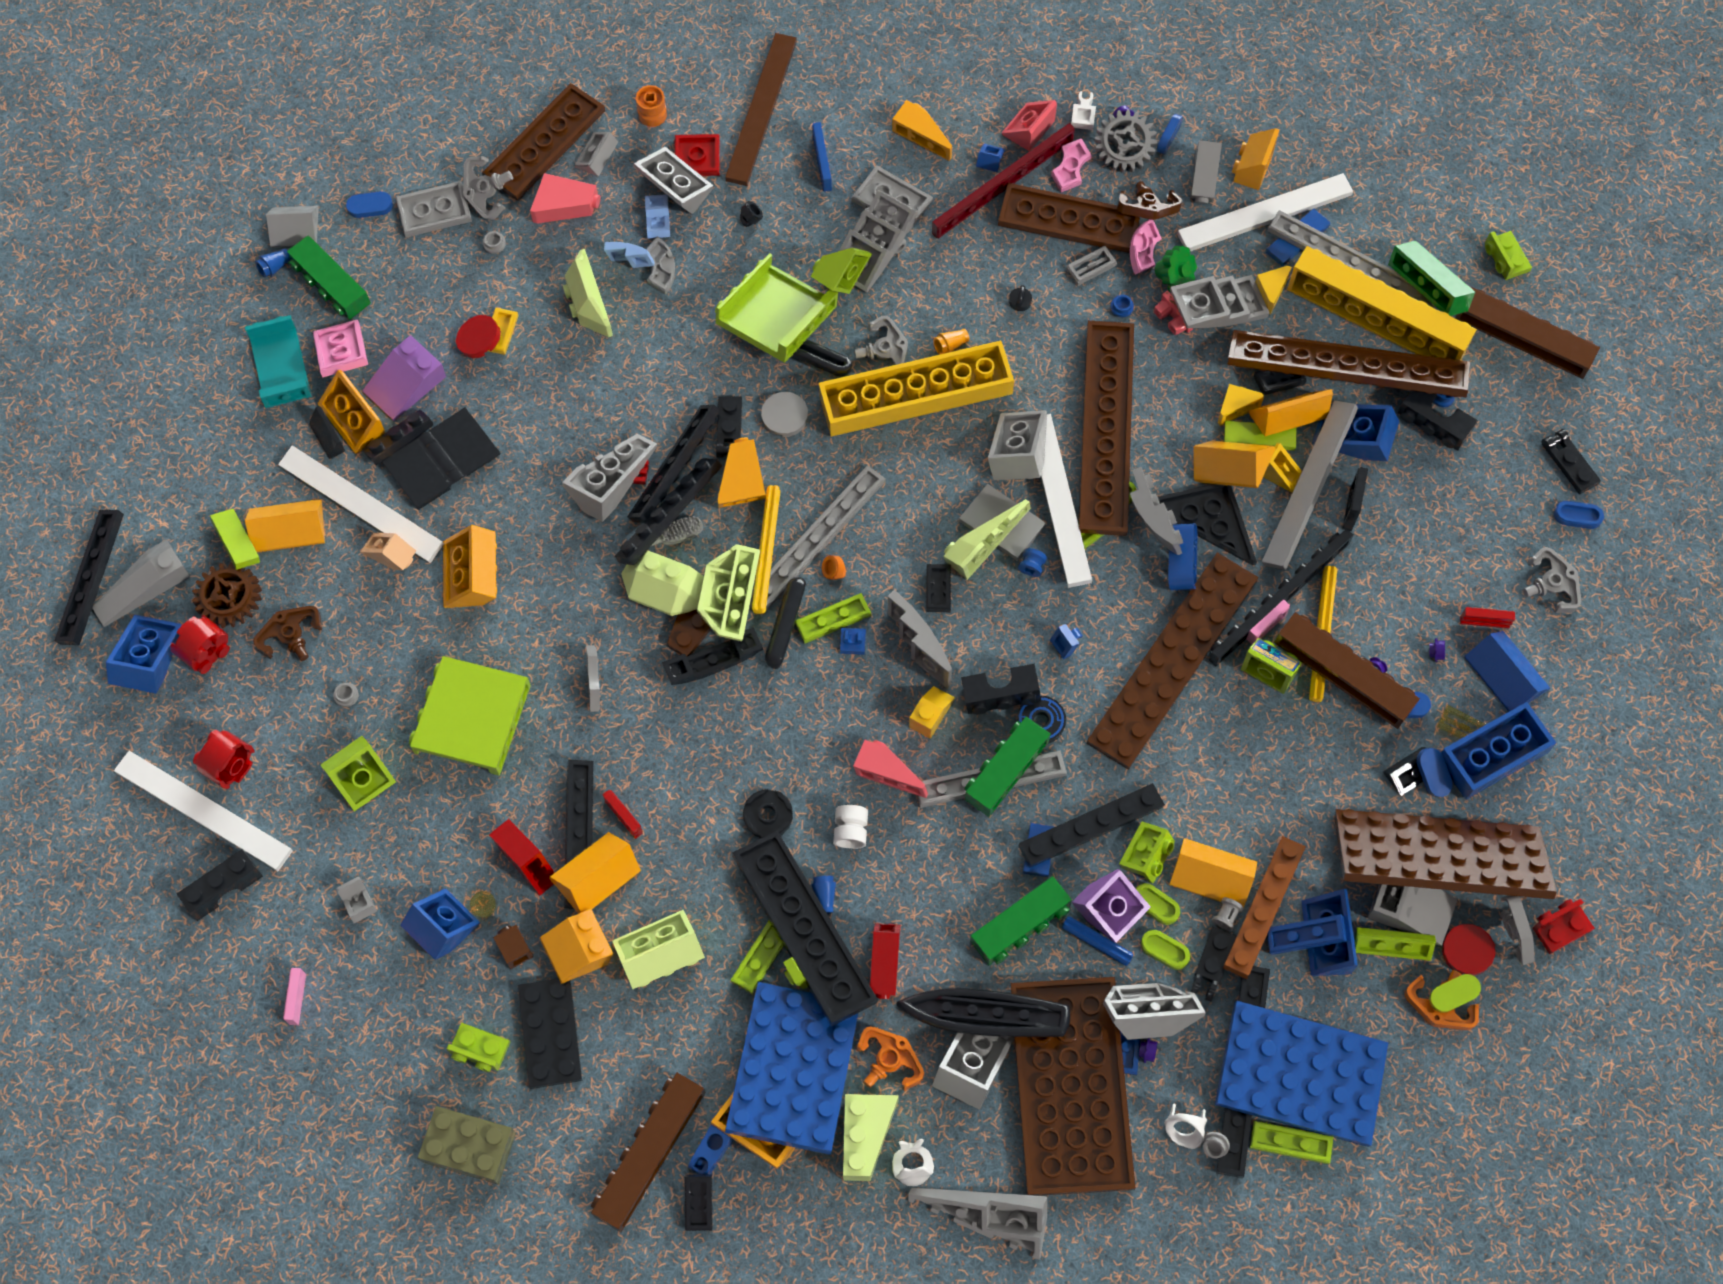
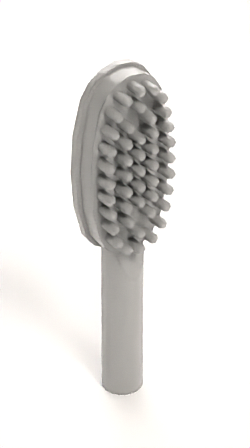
M694 516L673 521L652 546L659 543L675 545L688 541L702 532L703 523L698 517Z

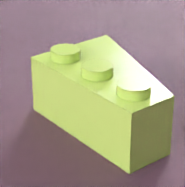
M845 1094L844 1181H871L898 1104L899 1095Z

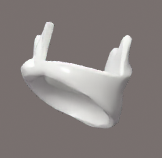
M1173 1104L1170 1114L1164 1122L1166 1133L1172 1141L1180 1146L1190 1149L1200 1147L1203 1144L1205 1135L1206 1110H1202L1201 1117L1181 1113L1174 1115L1176 1104ZM1184 1121L1195 1127V1131L1190 1134H1183L1175 1130L1174 1124Z
M919 1139L915 1143L899 1141L901 1149L894 1154L892 1170L894 1177L902 1184L918 1186L923 1184L933 1174V1159L930 1152L921 1146L924 1142L923 1139ZM913 1152L921 1155L924 1164L922 1167L908 1169L903 1167L902 1159L906 1154Z

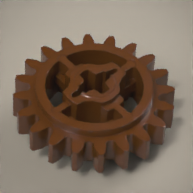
M230 562L228 568H225L220 563L219 570L216 571L211 566L210 575L202 573L205 580L196 581L200 589L192 590L196 596L192 599V602L197 606L195 610L199 615L201 614V617L205 615L215 624L219 622L221 628H225L226 623L229 622L233 628L235 627L236 620H239L242 624L245 623L243 616L253 617L250 609H259L255 601L262 600L260 594H258L262 591V588L258 584L259 580L256 576H253L250 569L245 570V568L236 570L234 564ZM225 590L229 593L230 600L225 596ZM218 607L219 609H220V608H223V609H227V610H218V609H215V608Z

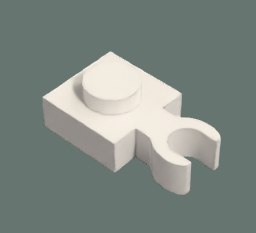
M1082 91L1079 93L1078 104L1073 106L1071 121L1075 128L1093 130L1096 106H1091L1093 93H1090L1089 99L1082 98Z

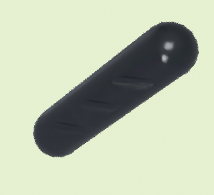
M808 339L792 355L796 359L839 377L848 375L852 369V362L847 356Z
M801 577L789 580L784 591L765 654V661L772 669L780 668L785 657L806 587V581Z

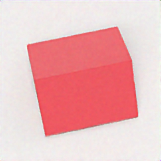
M1049 100L1026 103L1001 134L1030 151L1055 122L1057 102Z

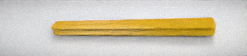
M769 485L766 491L759 546L760 554L752 602V610L755 614H764L766 612L780 489L777 485Z
M1328 565L1323 569L1317 627L1330 633L1337 568ZM1312 670L1309 700L1312 702H1322L1325 678Z

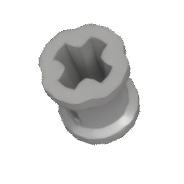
M1224 897L1217 916H1214L1211 921L1217 927L1232 932L1234 929L1233 923L1238 913H1242L1244 908L1237 901Z

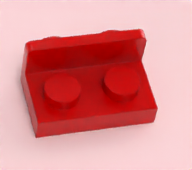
M1581 898L1575 902L1569 899L1558 906L1559 911L1553 914L1547 911L1536 918L1538 923L1532 929L1549 954L1556 952L1595 929L1580 907L1584 903Z

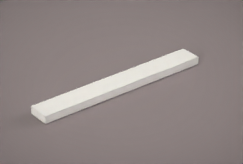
M1344 173L1180 229L1177 235L1182 245L1189 247L1190 251L1271 224L1279 210L1294 216L1352 196L1353 190Z
M1047 414L1045 456L1041 479L1067 586L1070 588L1092 583V577L1051 414Z
M294 446L290 447L278 464L381 532L396 533L416 550L415 554L429 563L433 561L444 545L441 540Z
M131 751L127 752L114 770L116 774L239 849H243L246 853L277 872L293 852L285 844Z

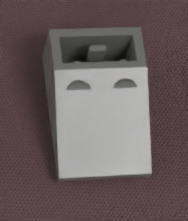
M1379 884L1367 918L1402 932L1435 935V944L1442 947L1457 899L1441 889Z

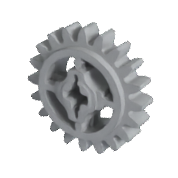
M1127 109L1125 116H1123L1121 111L1118 110L1117 118L1109 114V122L1102 120L1101 125L1103 128H1097L1096 133L1100 136L1095 137L1094 142L1098 143L1095 151L1101 152L1099 160L1107 158L1105 162L1106 167L1111 163L1114 164L1113 171H1116L1119 166L1122 173H1125L1126 167H1129L1131 172H1134L1135 165L1142 169L1143 161L1149 163L1151 160L1149 155L1155 154L1153 147L1157 146V140L1153 138L1156 137L1157 132L1150 131L1153 123L1145 124L1146 116L1138 119V111L1134 116H1130V110ZM1127 126L1123 130H1116L1115 132L1113 131L1118 127ZM1135 129L1142 135L1144 143L1139 142L1140 139L1135 135ZM1125 138L1129 139L1127 144L1122 143L1125 140ZM1108 140L1113 141L1112 144L1117 148V153L1111 150ZM1136 151H1139V153H1137L1134 156L1125 157V155H1127L1128 153H1135Z

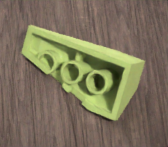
M1026 499L960 537L955 543L951 542L944 551L945 555L943 557L945 562L951 564L954 570L968 580L1031 509L1030 502Z

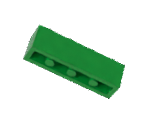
M309 235L287 251L290 258L288 263L296 273L300 271L310 287L315 285L319 289L317 292L326 302L330 300L333 303V309L339 316L344 314L350 320L371 304L367 292Z
M1417 241L1395 245L1388 263L1392 269L1440 311L1446 312L1449 316L1468 312L1476 293Z
M1027 716L1022 722L1017 721L1010 730L1012 735L1007 741L1002 740L994 751L996 755L992 760L987 759L982 764L979 770L981 771L980 775L976 779L971 778L964 788L966 791L965 801L987 817L992 815L1049 743L1050 733Z
M1052 876L973 933L970 937V942L988 966L993 962L1000 964L1009 956L1007 952L1016 947L1018 950L1029 942L1028 937L1035 932L1038 935L1050 926L1048 922L1056 917L1059 920L1067 915L1070 911L1069 907L1072 899Z

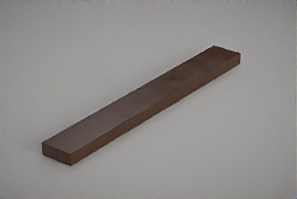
M775 33L725 176L726 182L748 186L797 43V37Z

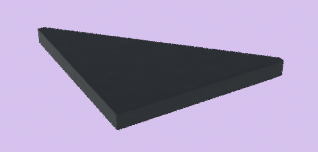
M1211 484L1158 496L1160 504L1164 503L1168 511H1173L1177 521L1176 524L1196 523L1198 537L1252 566L1256 565L1257 560L1232 486Z

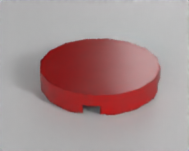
M476 315L468 319L457 332V348L466 357L472 359L485 356L484 353L488 350L491 352L498 344L501 335L500 327L491 316Z
M1461 924L1454 927L1445 936L1442 955L1446 964L1452 970L1461 974L1476 976L1483 973L1493 963L1496 955L1495 944L1491 936L1483 928L1474 924Z

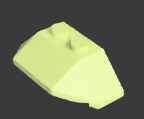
M582 249L565 274L566 285H563L564 293L567 299L571 298L572 304H569L573 318H578L580 325L604 336L611 337L613 336L611 325L586 251Z
M736 544L706 565L697 612L717 636L737 641L743 640L760 554L759 549Z
M647 550L635 565L627 564L621 573L628 598L631 601L670 616L696 610L698 607L704 576L688 565Z

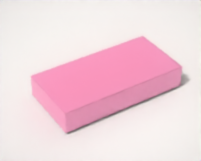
M1285 600L1281 601L1249 631L1247 640L1253 645L1258 638H1263L1287 615L1290 605Z
M301 968L290 969L283 1019L289 1025H299L306 979V973Z

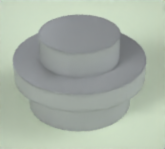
M496 231L487 233L483 239L484 249L491 254L503 251L506 246L504 236Z
M342 683L334 690L333 697L339 706L350 707L357 702L359 692L355 685Z
M1209 1132L1205 1135L1203 1149L1209 1157L1217 1159L1228 1153L1230 1143L1223 1134Z

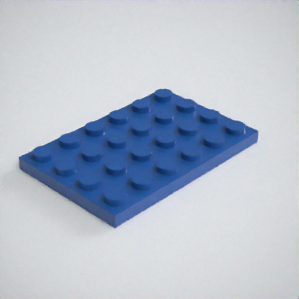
M758 982L725 1133L831 1155L858 1013L831 1027L812 993Z
M1236 1001L1233 1006L1215 1105L1369 1147L1372 1145L1389 1042Z

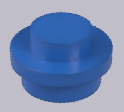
M1118 295L1112 300L1110 308L1114 315L1127 317L1133 312L1134 304L1129 296Z

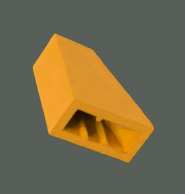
M747 437L739 438L730 444L717 499L718 508L766 499L754 439L748 440Z

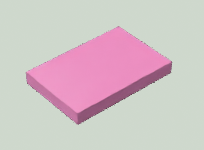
M358 320L313 332L322 377L336 374L338 370L344 372L368 365Z

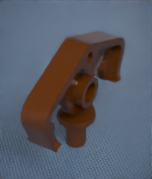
M1139 181L1136 184L1138 204L1126 203L1128 198L1124 195V191H1121L1117 210L1120 213L1156 220L1178 213L1181 209L1182 199L1174 190H1170L1166 200L1171 204L1161 203L1153 194L1152 189L1147 187L1143 181Z
M305 606L276 612L254 637L253 643L259 652L271 659L273 657L272 647L266 646L264 642L268 638L278 637L283 644L288 645L290 652L296 653L300 661L308 659L309 655L304 648L306 642L301 638L302 630L299 624L305 617L310 616L312 617V627L319 631L322 630L321 615L318 609L314 606Z

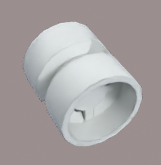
M841 805L836 808L835 824L838 827L834 828V845L853 849L866 846L867 830L863 827L867 826L868 809L857 805Z

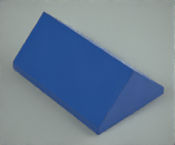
M1504 631L1489 634L1464 656L1508 712L1525 702L1530 703L1550 689L1549 685Z
M1347 889L1302 900L1304 921L1341 914L1344 916L1347 942L1308 948L1311 976L1352 974L1358 964Z

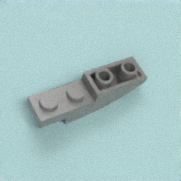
M1142 467L1132 470L1139 490L1131 492L1130 495L1145 526L1168 550L1177 555L1182 554L1180 544L1184 542L1179 529L1174 530L1173 524H1176L1177 521L1173 511H1168L1164 503L1160 504L1156 493L1152 494L1151 488H1154V484L1150 474L1145 475Z

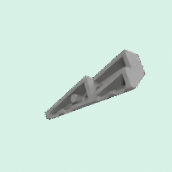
M911 1188L908 1194L909 1202L914 1203L915 1200L922 1201L931 1206V1212L938 1214L942 1210L954 1216L953 1222L991 1239L994 1235L1010 1241L1009 1247L1016 1250L1018 1246L1032 1251L1033 1258L1040 1260L1047 1222V1196Z

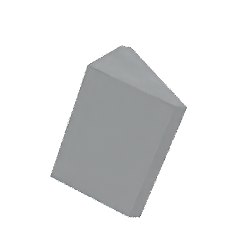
M273 207L266 214L270 247H293L308 235L317 243L319 207Z

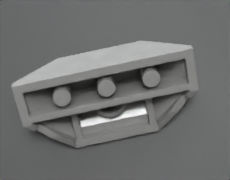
M1160 983L1113 986L1103 1002L1113 1023L1127 1040L1174 1036L1206 1014L1195 993L1188 991L1184 993L1177 988Z

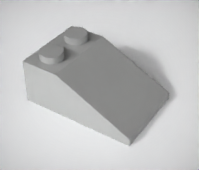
M1046 410L1000 413L988 455L994 480L1040 478L1045 456Z
M957 1033L939 1066L932 1087L980 1110L1014 1041V1037Z

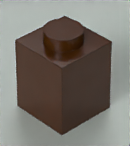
M517 925L513 927L506 926L497 932L498 935L493 937L510 969L533 958Z

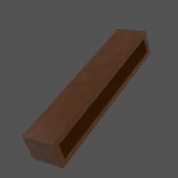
M1470 287L1476 292L1468 312L1456 314L1455 319L1466 322L1471 327L1584 379L1600 349L1599 346L1590 340H1584L1572 334L1568 330L1556 327L1547 320L1539 319L1525 310L1511 306L1504 300L1496 299L1482 290Z
M1295 612L1274 641L1276 645L1296 656L1303 664L1396 729L1401 726L1420 700L1410 688L1403 687L1395 682L1390 674L1382 673L1374 667L1371 661L1359 657L1348 645L1341 644L1333 639L1328 631L1320 630L1304 615H1299Z
M678 1072L674 1078L670 1076L665 1082L662 1089L664 1091L663 1096L659 1101L656 1099L648 1111L650 1117L647 1122L639 1125L634 1134L636 1140L633 1145L625 1148L620 1157L622 1163L617 1171L613 1169L605 1182L608 1186L603 1194H597L591 1204V1208H593L591 1214L620 1233L631 1218L706 1093L702 1086Z

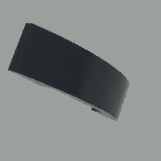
M754 627L744 631L742 641L731 639L687 657L685 654L662 662V665L671 685H678L696 681L735 666L762 651L763 647Z

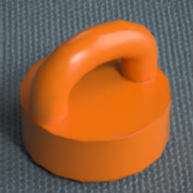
M829 555L824 558L821 568L826 579L837 580L845 577L846 568L840 556Z

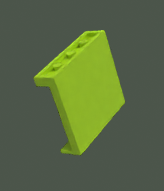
M769 253L763 260L758 261L755 269L751 273H747L737 287L731 289L724 301H719L715 308V324L785 363L837 307L838 292L829 289L823 294L771 265L772 254Z
M442 656L441 662L435 666L433 674L435 679L432 686L429 685L425 695L427 701L424 708L419 710L417 722L419 723L416 731L413 730L410 735L409 745L414 754L418 755L420 751L487 768L491 774L500 776L531 686L528 677Z

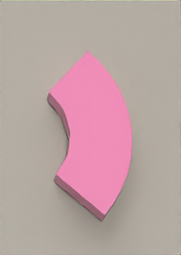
M1149 219L1142 223L1132 236L1130 260L1135 275L1155 267L1153 249L1162 238L1154 220Z

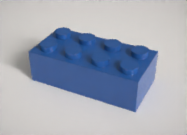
M1525 702L1447 746L1441 753L1452 781L1467 800L1548 754L1555 746L1556 741L1528 702Z

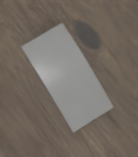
M881 190L877 191L869 209H864L854 230H849L839 250L856 248L872 253L855 283V286L865 292L870 290L882 274L919 213Z
M1232 275L1215 280L1214 276L1170 287V292L1186 328L1230 326L1268 318L1269 315L1268 308L1252 275L1234 279Z
M894 589L888 595V616L899 624V637L911 646V659L948 689L951 686L952 667L942 646L928 624L913 606Z

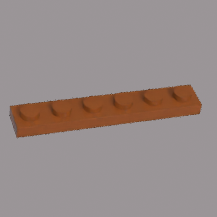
M1282 836L1223 969L1248 979L1306 846Z

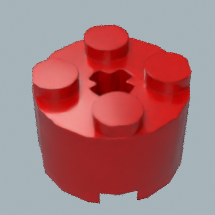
M202 615L200 619L194 616L186 621L176 632L180 635L176 644L171 642L170 645L171 652L176 657L201 674L207 673L211 669L212 664L218 658L225 657L230 650V647L227 645L228 634L205 615Z
M214 730L209 734L202 750L195 754L193 764L197 766V771L221 788L229 789L231 783L234 781L240 783L253 764L249 759L251 753H255V750L250 744L228 731L220 732Z

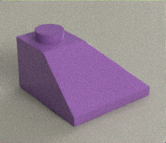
M1120 869L1089 884L1071 902L1087 922L1114 943H1117L1150 909V905Z

